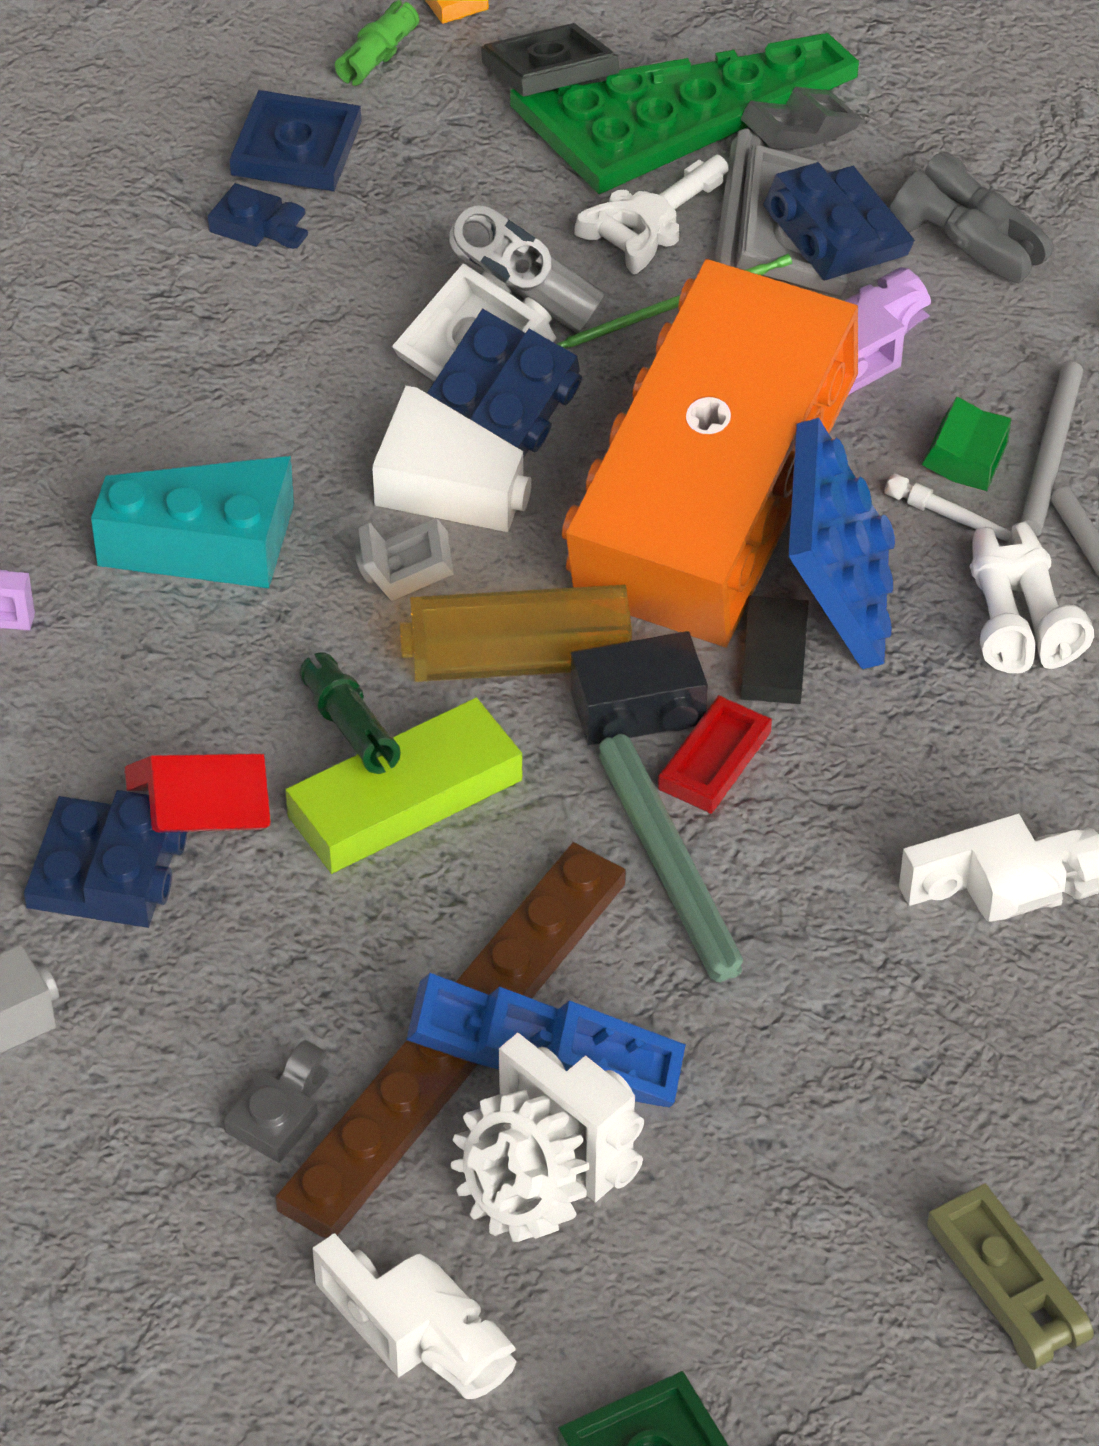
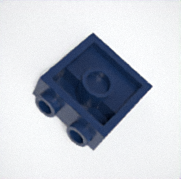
M816 162L775 175L763 203V206L770 213L773 220L779 224L823 281L907 256L915 241L854 165L827 173L822 165Z
M482 308L426 394L522 450L524 458L529 450L535 453L543 445L552 426V423L548 421L559 403L566 406L572 400L581 384L582 375L578 374L580 367L577 355L530 328L525 333Z
M117 790L112 804L59 796L24 891L26 908L149 928L156 905H165L168 900L172 882V870L169 866L173 855H182L188 832H155L152 829L149 795Z

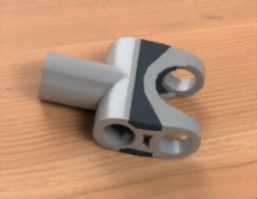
M472 206L465 209L457 217L450 229L449 246L452 253L460 261L481 275L486 270V272L504 282L510 288V294L520 295L523 298L529 297L535 300L551 317L576 334L587 323L605 295V292L552 257L548 248L540 240L487 206ZM467 223L482 225L489 235L488 245L484 247L470 245L463 236V225ZM517 261H527L529 264L528 271L519 273L516 270Z

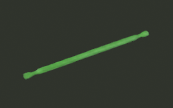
M786 254L778 257L775 261L759 264L745 271L762 276L772 269L791 265L792 260L790 255ZM680 295L569 336L564 341L556 344L563 348L574 347L678 307Z

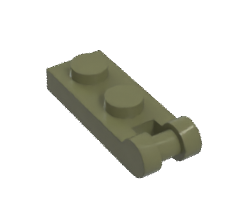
M986 1183L929 1212L928 1229L1012 1338L1018 1356L1029 1369L1035 1370L1052 1361L1054 1351L1065 1345L1075 1349L1092 1340L1094 1337L1092 1324L1083 1308ZM1045 1308L1053 1320L1040 1327L1031 1314Z

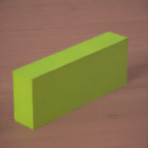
M477 697L392 737L400 746L401 755L398 763L392 769L382 756L377 758L383 765L385 773L374 774L369 772L357 754L285 789L288 818L331 874L522 781V752Z

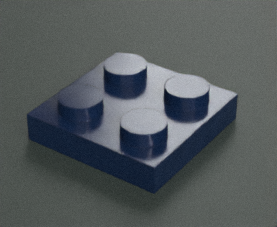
M258 90L230 157L231 175L312 189L335 191L362 122L361 106Z

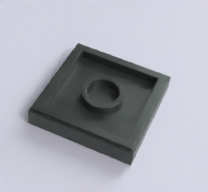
M575 23L481 46L482 64L522 96L620 73L618 55Z

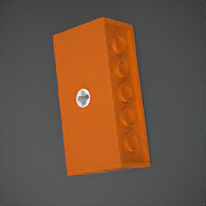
M705 259L696 279L688 278L682 288L678 304L679 312L673 324L666 322L663 325L656 343V357L651 367H643L640 370L633 388V402L627 414L620 412L617 415L610 432V447L604 459L597 458L591 465L586 480V494L580 506L572 505L568 510L562 527V538L567 540L568 556L566 570L571 572L574 597L678 632L689 631L692 637L727 648L749 603V596H752L791 515L797 424L819 417L830 434L858 375V305Z

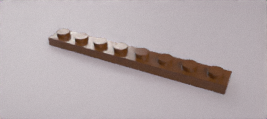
M572 842L458 978L456 983L488 995L498 987H502L532 999L625 886L626 869ZM406 1040L276 1195L277 1211L324 1239L334 1233L338 1236L478 1064Z

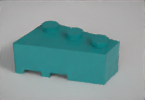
M291 456L105 476L91 517L97 566L269 589L294 507Z

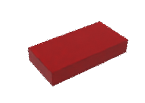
M718 695L660 773L658 790L712 814L771 733L772 718Z

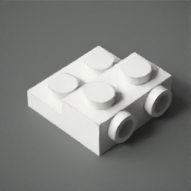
M463 263L393 344L392 348L399 358L435 381L482 308L525 333L530 328L552 342L555 341L556 336L549 325V322L552 320L551 315L539 303L529 297H526L523 302L510 294L511 290L504 282L486 272V270L481 275Z
M520 1033L515 1034L499 1048L500 1094L527 1090L529 1099L543 1095L549 1097L550 1109L548 1114L551 1116L566 1111L570 1117L564 1128L565 1133L568 1137L572 1135L582 1136V1144L573 1151L575 1159H581L589 1163V1170L576 1174V1182L587 1190L586 1196L596 1203L614 1186L622 1188L635 1177L642 1165L643 1158L633 1150V1142L639 1136L644 1126V1119L634 1112L635 1095L628 1083L618 1073L612 1070L604 1071L586 1055L568 1071H565L563 1064L552 1051L545 1047L537 1048ZM506 1123L503 1127L509 1130L512 1123Z

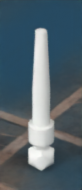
M896 473L892 474L886 481L884 494L898 500L904 497L907 499V504L922 511L927 508L974 529L990 527L997 538L1007 542L1011 541V531L957 504L934 495L933 490L919 483H915L914 486L910 485L909 479Z

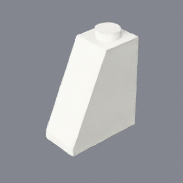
M405 386L372 465L374 506L508 532L516 510L525 511L531 492V477L523 476V451L420 389Z

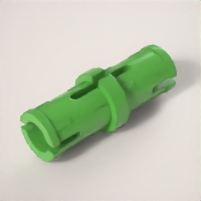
M396 0L378 20L366 24L357 34L358 39L335 61V70L338 76L347 84L352 80V85L357 86L382 61L388 62L397 52L396 46L419 24V16L414 7L408 2H405L402 6V1Z

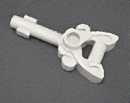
M720 155L713 156L705 163L697 160L684 169V177L660 194L638 191L632 195L627 190H617L611 193L610 202L596 205L578 214L574 234L577 237L588 240L605 238L625 252L626 267L632 274H637L655 256L658 244L667 247L675 245L679 241V224L676 223L675 209L700 191L704 190L709 193L723 183V175L729 170L728 164Z

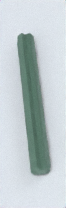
M618 734L613 738H605L599 745L601 750L599 758L707 973L712 980L719 983L728 978H736L742 972L741 964L743 963V958L630 738L624 734Z

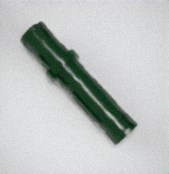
M325 652L314 654L316 660L322 666L319 669L315 667L309 657L306 658L300 668V677L314 694V703L320 714L337 725L369 772L374 774L386 772L383 765L377 759L380 756L385 759L391 769L395 767L401 755L400 746L390 737L363 701V691L357 681L352 676L343 674L337 662L330 654Z

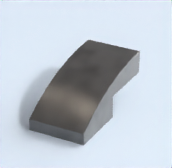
M803 87L794 88L786 105L750 101L741 117V120L765 143L775 149L800 148L823 143L856 129L862 120L830 90Z

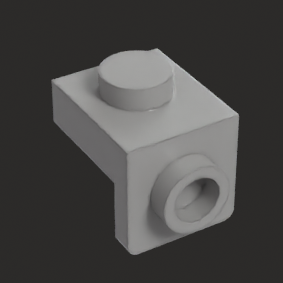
M437 518L387 540L383 539L371 523L358 527L361 550L356 552V561L359 570L369 584L376 583L391 601L454 575L448 531Z

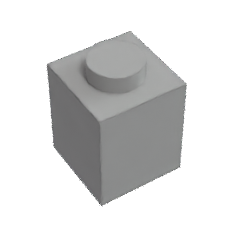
M22 945L0 954V1054L56 1028L52 1001L59 998L56 983L44 963L34 966Z

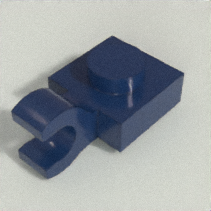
M236 183L207 215L211 233L255 247L266 237L279 242L285 247L296 249L308 236V230L296 226L306 214L305 208L292 202L282 204L281 197Z

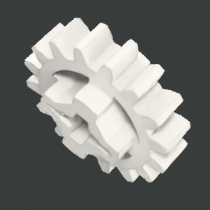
M519 1090L509 1094L503 1093L480 1101V1109L467 1112L463 1116L470 1130L455 1134L453 1142L464 1150L463 1158L451 1161V1169L464 1172L466 1182L461 1184L456 1190L458 1196L472 1194L476 1202L472 1207L470 1216L475 1220L489 1215L491 1217L489 1233L494 1236L509 1231L512 1241L519 1242L530 1237L537 1239L558 1231V1224L572 1220L577 1215L570 1202L584 1198L587 1194V1190L576 1182V1174L589 1170V1163L581 1159H575L573 1150L582 1144L583 1138L581 1135L568 1137L565 1133L564 1128L568 1123L569 1114L564 1111L550 1116L548 1114L550 1098L543 1095L529 1099L527 1090ZM512 1123L509 1130L498 1134V1131L504 1124ZM539 1197L542 1198L535 1208H527L530 1201L539 1199Z

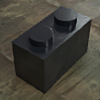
M689 631L571 652V695L588 746L600 744L605 738H613L618 734H624L629 738L665 731H681L696 726L706 713L708 684Z

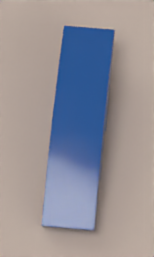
M432 973L426 975L419 982L406 1038L408 1041L499 1070V1048L515 1034L520 1033L537 1048L545 1047L552 1051L563 1064L565 1071H568L586 1055L604 1071L612 1070L618 1073L630 1086L635 1095V1102L668 1108L675 1103L686 1044L570 1000L558 1009L502 987H498L488 995Z

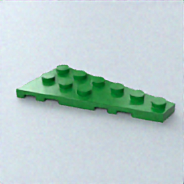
M829 33L768 43L765 52L738 57L735 50L717 52L715 54V61L691 65L689 59L684 58L619 70L620 73L607 76L606 81L584 85L576 83L556 88V90L522 96L516 90L511 89L510 106L600 195L749 127L741 120V117L750 101L786 105L795 87L831 90L857 78L859 60Z

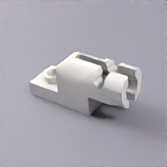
M1015 814L904 848L899 889L908 905L911 906L931 899H946L957 891L967 888L978 910L988 922L1011 918L1043 907L1053 908L1062 904L1063 891L1078 900L1099 893V834L1093 828L1087 827L1080 830L1048 834L1034 840L1021 816Z
M335 1233L313 1247L316 1285L398 1378L423 1361L429 1368L451 1383L464 1398L476 1399L499 1386L513 1372L516 1360L510 1353L515 1351L516 1348L493 1321L485 1320L481 1322L479 1317L481 1307L479 1304L470 1299L435 1262L422 1254H417L404 1260L379 1277L371 1260L361 1250L357 1249L351 1252Z

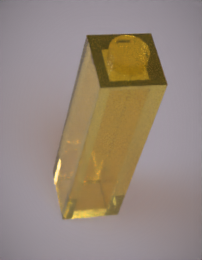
M626 584L410 597L411 622H400L401 657L413 658L415 682L571 673V652L632 641Z

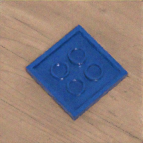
M819 417L798 423L796 429L788 556L862 670L885 663V638H889L892 633L891 620L887 611V594L893 591V577L888 563L889 550L895 547L894 531L886 515L880 516L873 506L866 481L862 477L856 478L850 469L842 442L838 438H831Z

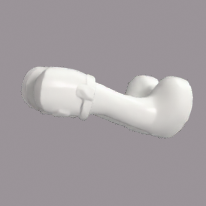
M1026 522L1014 524L1011 531L1012 545L1000 547L992 528L983 527L976 529L972 542L973 560L969 567L977 586L983 590L990 620L985 623L980 634V646L984 660L995 669L1007 673H1023L1029 670L1033 664L1035 639L1039 658L1044 668H1058L1078 658L1091 646L1093 641L1094 629L1091 620L1086 612L1076 605L1058 606L1048 571L1051 567L1050 554L1042 548L1031 527ZM1012 590L1024 593L1035 632V639L1028 621L1018 613Z

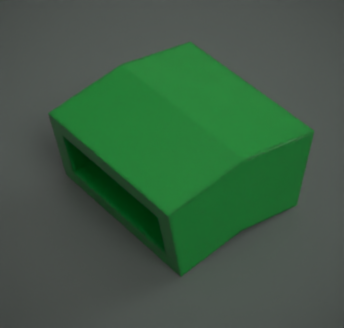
M956 397L943 416L921 465L952 482L988 491L1008 445L1012 418L983 411L967 401Z

